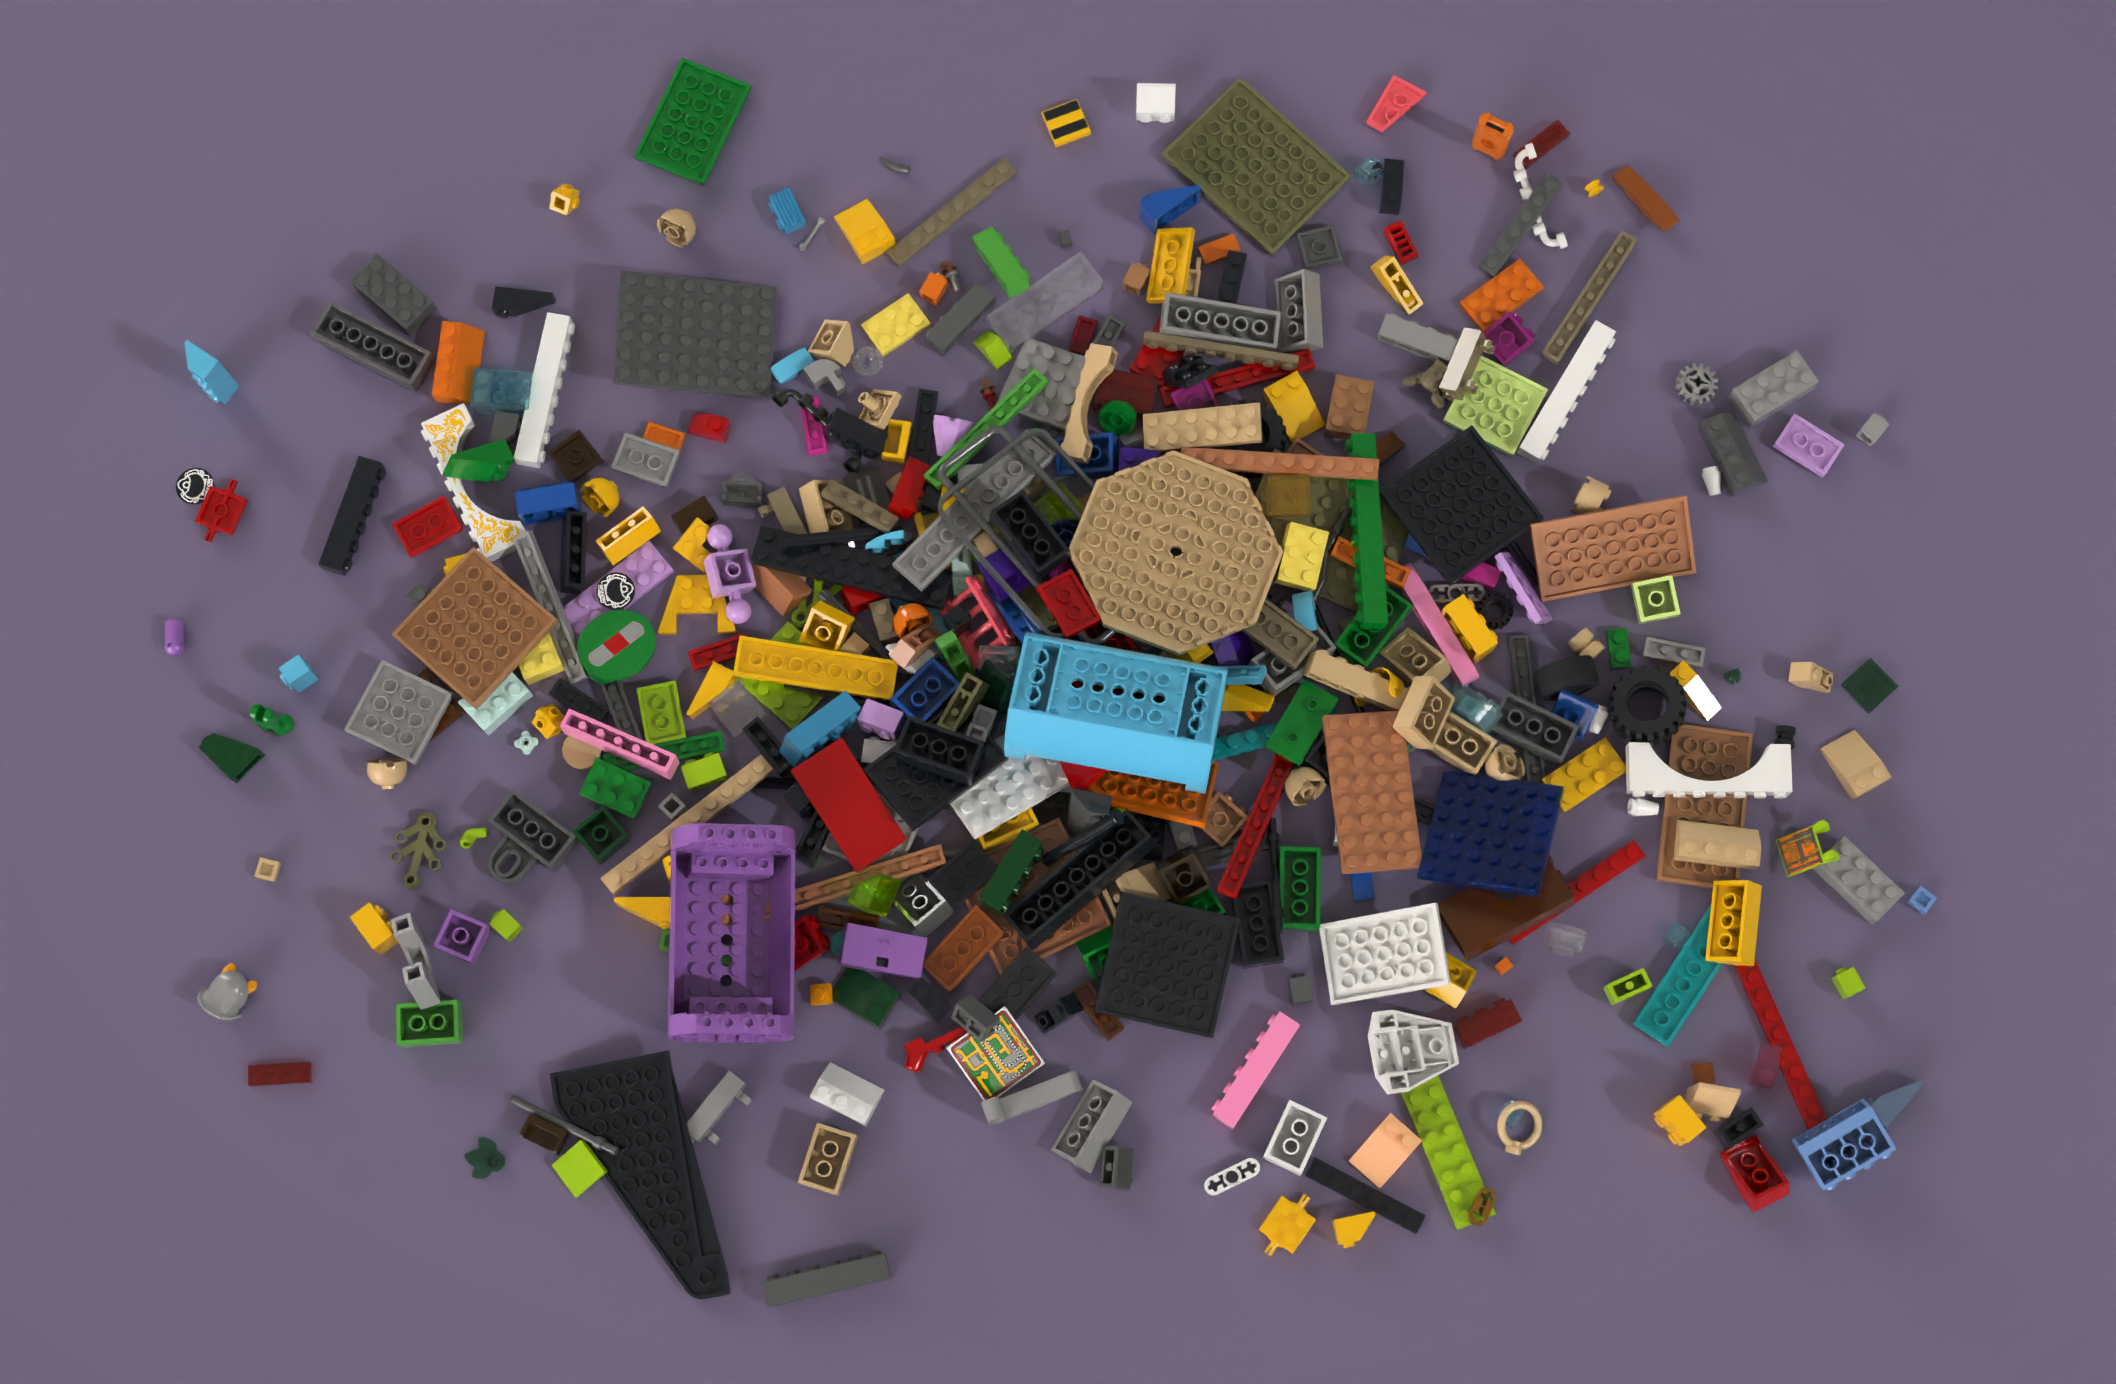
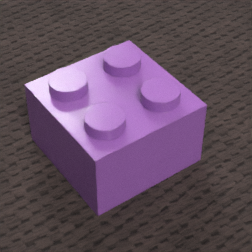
M450 909L433 946L440 951L475 965L492 928L483 922Z

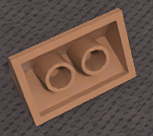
M751 564L756 582L755 588L783 618L813 592L798 575Z

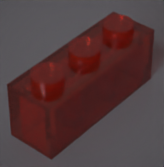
M1504 998L1493 1003L1495 1006L1487 1010L1484 1007L1475 1012L1476 1016L1469 1018L1467 1015L1457 1020L1458 1024L1454 1026V1029L1464 1049L1522 1022L1511 999L1507 1001Z

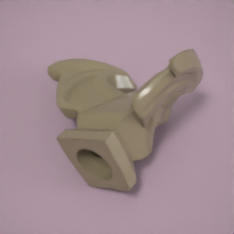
M1437 359L1426 372H1418L1410 377L1406 376L1402 383L1406 386L1421 384L1425 389L1432 392L1431 400L1438 409H1441L1446 403L1439 386L1448 366Z

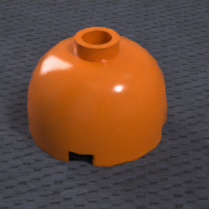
M920 604L902 605L897 609L893 618V628L901 639L928 622L932 625L933 617Z

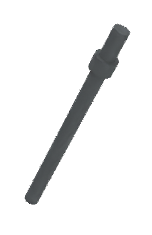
M513 1095L510 1100L511 1103L591 1143L592 1147L598 1150L603 1149L613 1155H616L619 1150L618 1147L606 1142L605 1138L599 1135L594 1136L516 1095Z

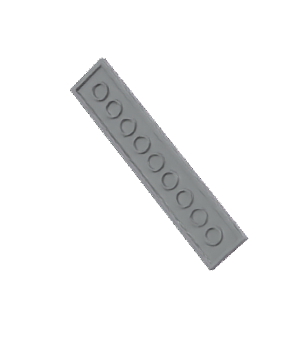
M1037 436L1031 437L1021 444L1042 469L1057 454ZM1014 449L981 474L962 494L990 524V511L1024 489L1037 474ZM957 499L944 511L970 542L983 531L982 527ZM939 516L892 563V566L922 592L966 547Z

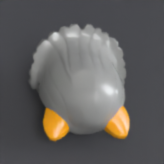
M231 963L222 970L221 974L215 977L210 987L204 986L198 992V1003L212 1017L227 1021L237 1019L242 1016L239 1009L245 1004L248 994L257 988L258 983L256 981H247L240 972L236 971L235 965Z

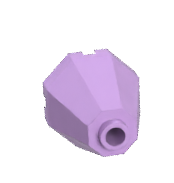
M934 415L933 427L937 456L942 458L974 427V423L962 419Z

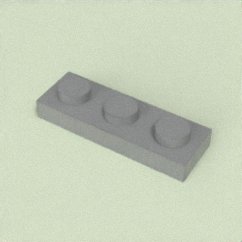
M1646 637L1642 657L1674 664H1680L1684 660L1690 667L1702 669L1706 648Z

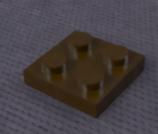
M580 430L548 452L549 456L571 483L576 482L603 462L602 458Z

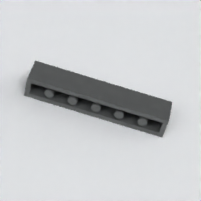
M881 1251L868 1253L869 1257L863 1259L859 1255L848 1258L849 1262L840 1264V1260L829 1262L828 1267L824 1268L815 1265L808 1267V1271L800 1273L799 1270L787 1272L786 1277L779 1278V1274L766 1277L767 1281L762 1282L767 1307L891 1279L886 1254H881Z

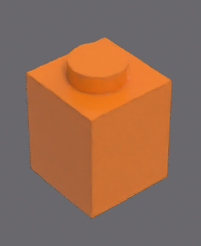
M930 272L919 291L920 298L938 306L948 288L946 277L940 273L934 274Z

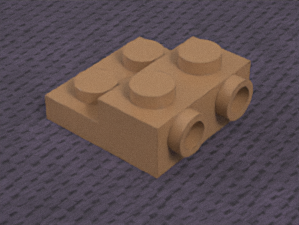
M1218 791L1210 801L1205 828H1198L1223 848L1245 825L1248 819V812L1240 805L1238 807L1232 803L1233 799L1224 792L1222 794Z

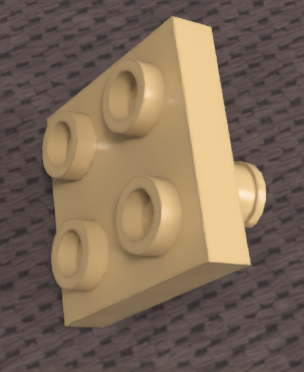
M873 389L871 394L863 392L859 396L858 401L865 406L858 418L884 430L889 424L890 418L898 407L902 396L898 392Z

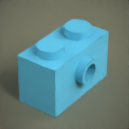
M299 654L279 667L282 673L280 678L285 685H288L291 690H297L299 693L319 680L310 665Z

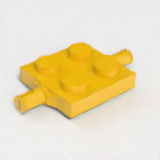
M1303 1193L1298 1203L1291 1202L1281 1196L1258 1229L1271 1241L1264 1251L1270 1257L1277 1247L1284 1248L1291 1254H1294L1315 1223L1316 1219L1304 1209L1311 1199Z

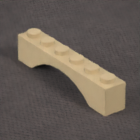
M1090 343V347L1085 354V365L1080 372L1081 380L1075 390V402L1070 408V420L1065 427L1066 435L1064 442L1060 445L1074 462L1085 464L1089 462L1093 444L1087 429L1088 407L1097 387L1114 370L1118 352L1112 346Z

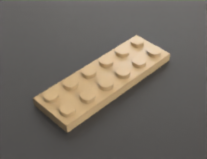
M1260 403L1143 414L1144 449L1158 450L1161 453L1173 450L1181 451V447L1212 448L1262 443Z

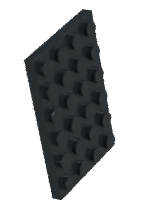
M945 709L927 722L937 725ZM972 713L959 728L958 733L966 735L970 722L972 723L974 717ZM989 734L985 742V752L971 786L895 760L894 749L896 745L865 767L863 771L910 829L915 831L1007 762L1009 758L1005 757L1004 751Z

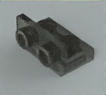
M1057 792L1031 807L1038 822L1048 823L1056 818H1060L1062 824L1066 825L1070 794Z

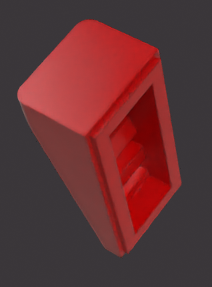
M1401 220L1384 228L1383 235L1401 265L1419 257ZM1400 237L1403 238L1402 240L1395 242L1396 239ZM1404 244L1407 245L1406 247H1404V248H1402V249H1400V250H1399V248H1398V247H1400V246H1402V245H1404ZM1409 250L1411 251L1410 254L1404 257L1402 256L1403 253Z

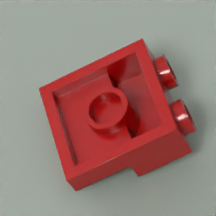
M812 914L803 916L795 922L794 971L799 970L812 960L818 959L831 950L829 946L831 944L830 938L821 932L819 928L821 923Z

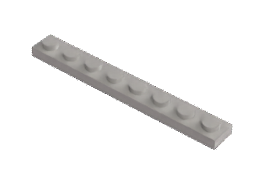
M529 530L512 539L538 603L559 621L550 631L570 684H576L588 678L589 675L579 660L577 641L533 531Z

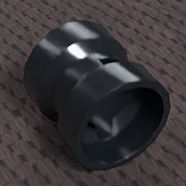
M1788 725L1776 726L1775 733L1777 734V739H1775L1774 744H1791V749H1794L1795 741L1793 737L1796 735V728Z

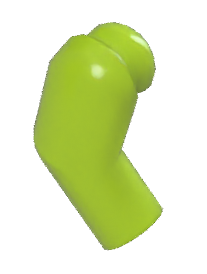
M486 827L466 830L460 838V846L463 849H468L477 838L487 837Z

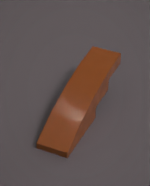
M1628 165L1612 175L1613 181L1626 191V196L1639 206V211L1663 232L1668 231L1680 222L1679 218L1655 190Z

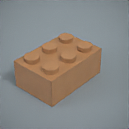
M1336 374L1324 431L1325 437L1348 440L1352 433H1365L1375 381Z

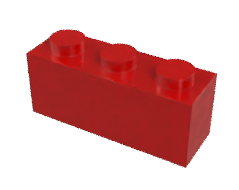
M909 456L887 511L906 521L909 520L911 514L915 516L919 507L916 502L922 499L925 489L922 487L924 484H928L924 474L930 469V465Z

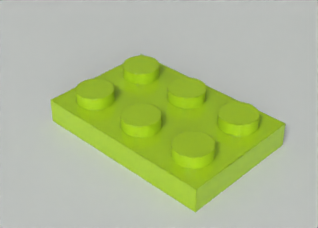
M676 680L636 688L646 742L653 745L687 738Z

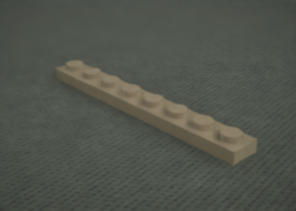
M1003 158L888 250L887 254L901 268L1013 178L1017 171Z
M1621 230L1544 348L1541 356L1558 365L1631 253L1638 239Z
M1150 331L1144 332L1143 345L1152 349L1161 347L1171 352L1180 350L1185 351L1187 354H1204L1208 358H1215L1217 356L1223 357L1227 361L1241 360L1246 364L1260 363L1265 367L1279 366L1284 370L1297 369L1298 355Z

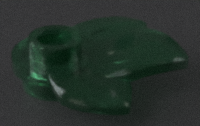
M485 1137L479 1138V1149L470 1151L465 1155L467 1162L475 1167L472 1177L476 1179H485L492 1172H498L505 1166V1157L497 1151L496 1143ZM498 1158L499 1163L494 1166L492 1160Z

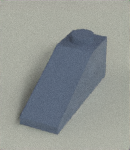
M1922 1079L1877 1098H1870L1867 1101L1884 1129H1887L1925 1083Z

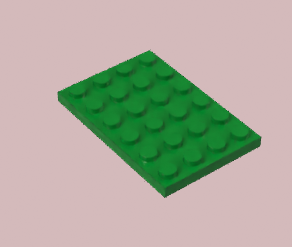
M681 58L634 155L635 159L705 187L752 89L751 85Z

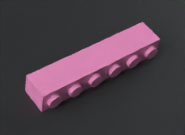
M572 709L567 711L560 724L564 734L669 780L672 779L680 763L676 754Z
M1282 1012L1271 1016L1267 1023L1270 1026L1266 1033L1264 1031L1260 1033L1256 1039L1259 1043L1256 1049L1251 1048L1245 1056L1248 1061L1244 1067L1241 1065L1234 1073V1076L1237 1078L1233 1084L1230 1082L1223 1090V1093L1226 1095L1222 1101L1217 1099L1211 1109L1214 1111L1212 1116L1232 1130L1300 1026L1299 1023Z

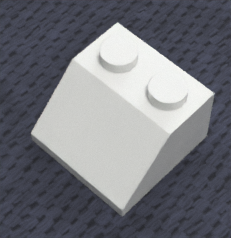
M1137 83L1136 120L1145 123L1151 121H1160L1162 123L1174 121L1176 84Z

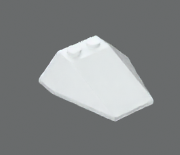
M1396 1010L1372 1013L1368 1041L1374 1074L1387 1094L1407 1092L1459 1064L1452 1023Z

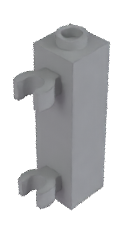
M730 1070L687 1121L692 1143L695 1140L700 1143L706 1137L713 1144L717 1145L721 1138L713 1133L711 1129L736 1098L746 1106L751 1103L752 1099L742 1092L747 1084Z

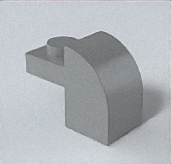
M820 359L803 368L805 376L815 390L829 382L838 397L845 394L844 386L846 384L840 376V367L835 362L828 359Z

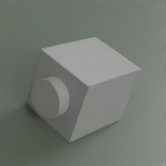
M1873 413L1855 436L1869 447H1872L1890 424L1887 423L1883 416Z

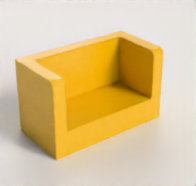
M890 419L887 431L889 435L885 442L884 452L881 454L882 461L905 465L912 432L911 422Z

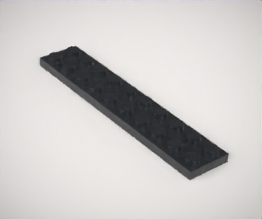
M762 525L760 527L750 560L751 564L909 603H917L942 611L944 609L953 572L943 570L921 592L892 566V563L897 558L835 543L781 547L780 536L796 534Z

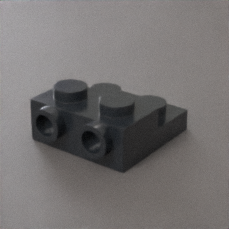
M1194 354L1184 356L1180 362L1169 364L1162 371L1166 386L1189 389L1218 373L1216 365L1207 364L1202 356H1194Z

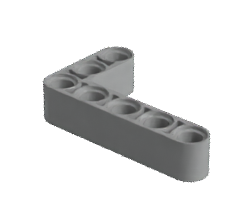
M1074 1070L1001 1099L998 1096L981 1102V1106L989 1126L1078 1093L1083 1088L1077 1072Z

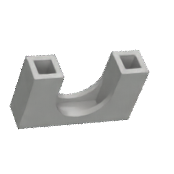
M411 913L391 919L394 936L402 947L409 966L402 968L408 990L421 1010L441 1003L425 936Z

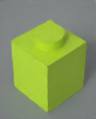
M504 909L494 913L491 917L492 921L489 923L509 943L524 929Z
M1844 966L1835 971L1837 975L1831 978L1843 1000L1866 989L1854 967L1847 969Z

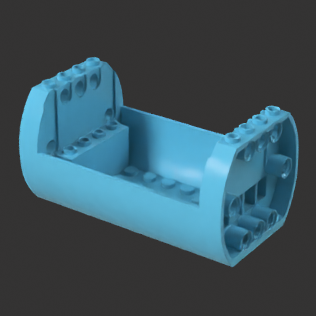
M1026 632L1008 708L1004 755L1005 757L1026 760V755L1182 783L1186 784L1185 790L1206 794L1228 668ZM1074 681H1081L1083 686L1075 688L1072 686V683ZM1096 684H1099L1104 689L1100 692H1096L1092 689V687ZM1116 688H1120L1124 691V693L1120 696H1117L1113 694L1112 691ZM1141 692L1144 694V697L1142 699H1135L1133 694ZM1155 696H1162L1165 700L1162 703H1156L1153 698Z

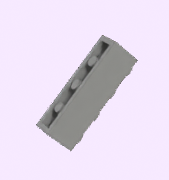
M1386 313L1377 337V341L1434 362L1438 359L1447 366L1459 341L1451 334L1444 335L1432 327L1425 328L1416 321H1406L1397 314Z

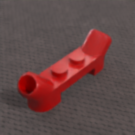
M960 1027L926 1044L922 1036L904 1045L908 1054L904 1064L906 1069L917 1073L921 1072L929 1053L934 1052V1054H938L944 1051V1046L954 1043L968 1032L963 1027Z

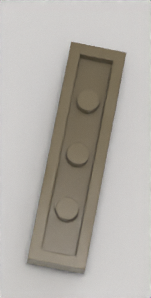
M833 479L822 490L821 497L886 534L890 533L898 523V516Z

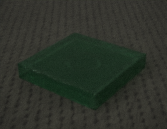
M1871 658L1841 684L1868 714L1899 687Z

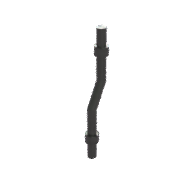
M1342 511L1337 523L1333 524L1330 530L1331 534L1327 540L1316 590L1312 591L1315 606L1317 604L1316 600L1326 583L1328 555L1338 536L1342 535L1344 531L1343 526L1350 515L1346 511Z

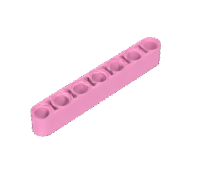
M1408 562L1403 566L1411 569L1404 587L1400 591L1405 599L1413 605L1412 610L1436 650L1448 659L1453 671L1451 674L1462 688L1478 679L1479 674L1412 564Z

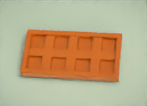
M1519 258L1463 299L1459 306L1478 329L1484 333L1508 311L1514 312L1540 293L1544 286Z

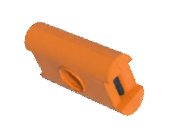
M1491 113L1482 114L1479 117L1471 142L1472 148L1475 151L1479 150L1494 157L1495 160L1502 159L1506 154L1514 131L1512 123L1502 121L1492 116Z

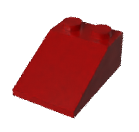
M1756 1135L1720 1152V1156L1737 1189L1752 1212L1789 1195L1790 1182Z

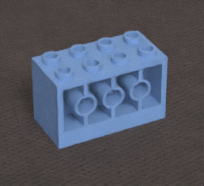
M1864 1099L1791 1140L1814 1180L1823 1191L1834 1189L1841 1180L1853 1178L1856 1176L1857 1171L1862 1168L1864 1170L1871 1168L1875 1165L1874 1162L1880 1158L1886 1159L1893 1154L1892 1151L1896 1150L1895 1145L1874 1110Z

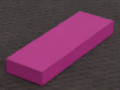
M815 396L813 397L814 402L812 405L818 409L820 407L819 397ZM801 408L809 456L828 453L826 436L823 434L824 426L816 422L812 418V414L806 409Z

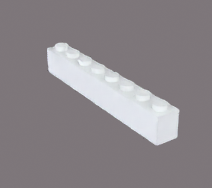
M547 312L514 454V460L517 465L540 468L541 462L544 463L546 452L544 448L545 444H548L550 440L549 426H552L554 422V414L552 413L554 407L556 408L558 405L557 392L558 389H561L563 381L561 374L566 369L567 360H565V357L571 348L569 339L575 330V323H573L570 316Z
M1595 320L1520 445L1517 454L1535 464H1538L1540 459L1545 460L1549 453L1548 445L1550 443L1554 445L1559 436L1556 433L1559 427L1564 428L1569 419L1566 415L1569 411L1573 413L1578 404L1575 400L1578 395L1582 397L1587 389L1585 383L1587 380L1592 381L1597 372L1594 368L1597 364H1602L1607 356L1604 354L1606 348L1611 349L1616 341L1613 338L1616 333L1615 330Z

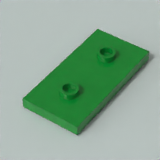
M1303 680L1268 739L1265 748L1300 767L1323 728L1322 717L1332 713L1339 698Z

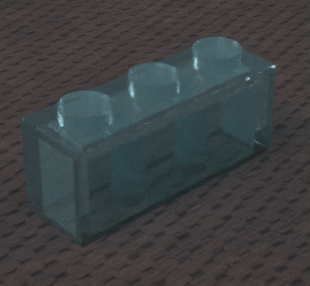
M1455 683L1449 691L1455 697L1450 711L1486 733H1489L1503 716L1498 710L1499 705L1491 699L1486 701V697L1479 692L1475 694L1467 685L1461 686Z

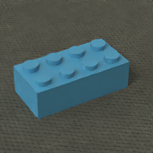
M845 690L788 732L784 737L779 752L793 768L824 749L830 742L832 744L838 740L842 733H849L856 726L855 722L861 707Z

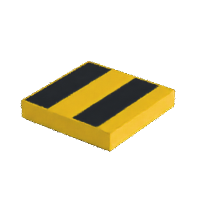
M1077 99L1042 112V117L1055 147L1091 135V130Z

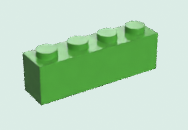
M991 226L972 236L977 252L1009 298L1030 288L1028 281L1030 275L1025 268H1021L1022 265L1017 256L1013 257L1009 244H1004V238L1000 232H996Z

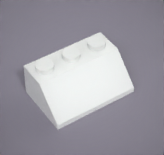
M830 1062L818 1079L810 1098L866 1127L885 1090Z

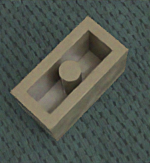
M889 599L870 603L881 644L885 646L898 642L900 638L893 628L894 613Z

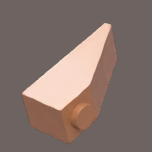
M928 622L902 637L889 656L897 665L904 669L935 644L934 640L943 634Z

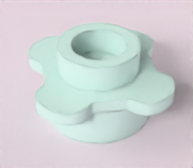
M523 731L519 740L514 742V746L520 748L525 755H529L535 746L538 745V739L530 736L528 731Z

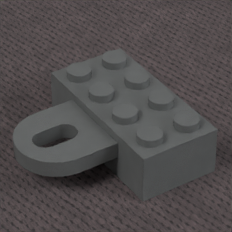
M512 789L487 820L505 835L491 852L488 859V868L496 880L505 884H513L522 880L538 860L555 872L579 842V839ZM510 855H515L517 861L510 871L501 873L500 866Z

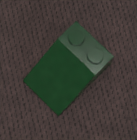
M849 967L846 968L832 991V1000L878 1029L882 1028L902 996L900 991L864 970Z

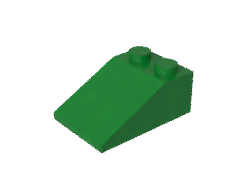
M505 439L452 454L443 471L444 477L491 482L495 480L498 482L506 477L515 458Z

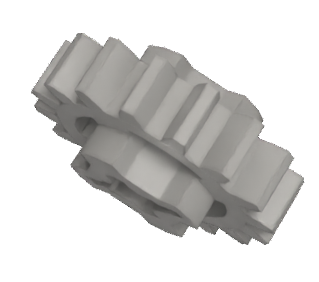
M1692 363L1691 368L1686 365L1683 369L1684 371L1680 370L1678 373L1679 377L1675 380L1678 383L1675 390H1680L1678 397H1685L1683 402L1690 400V405L1697 402L1701 406L1703 401L1707 404L1710 398L1713 399L1715 396L1714 392L1718 390V386L1715 385L1718 383V379H1713L1716 373H1710L1709 366L1704 369L1702 363L1699 367Z

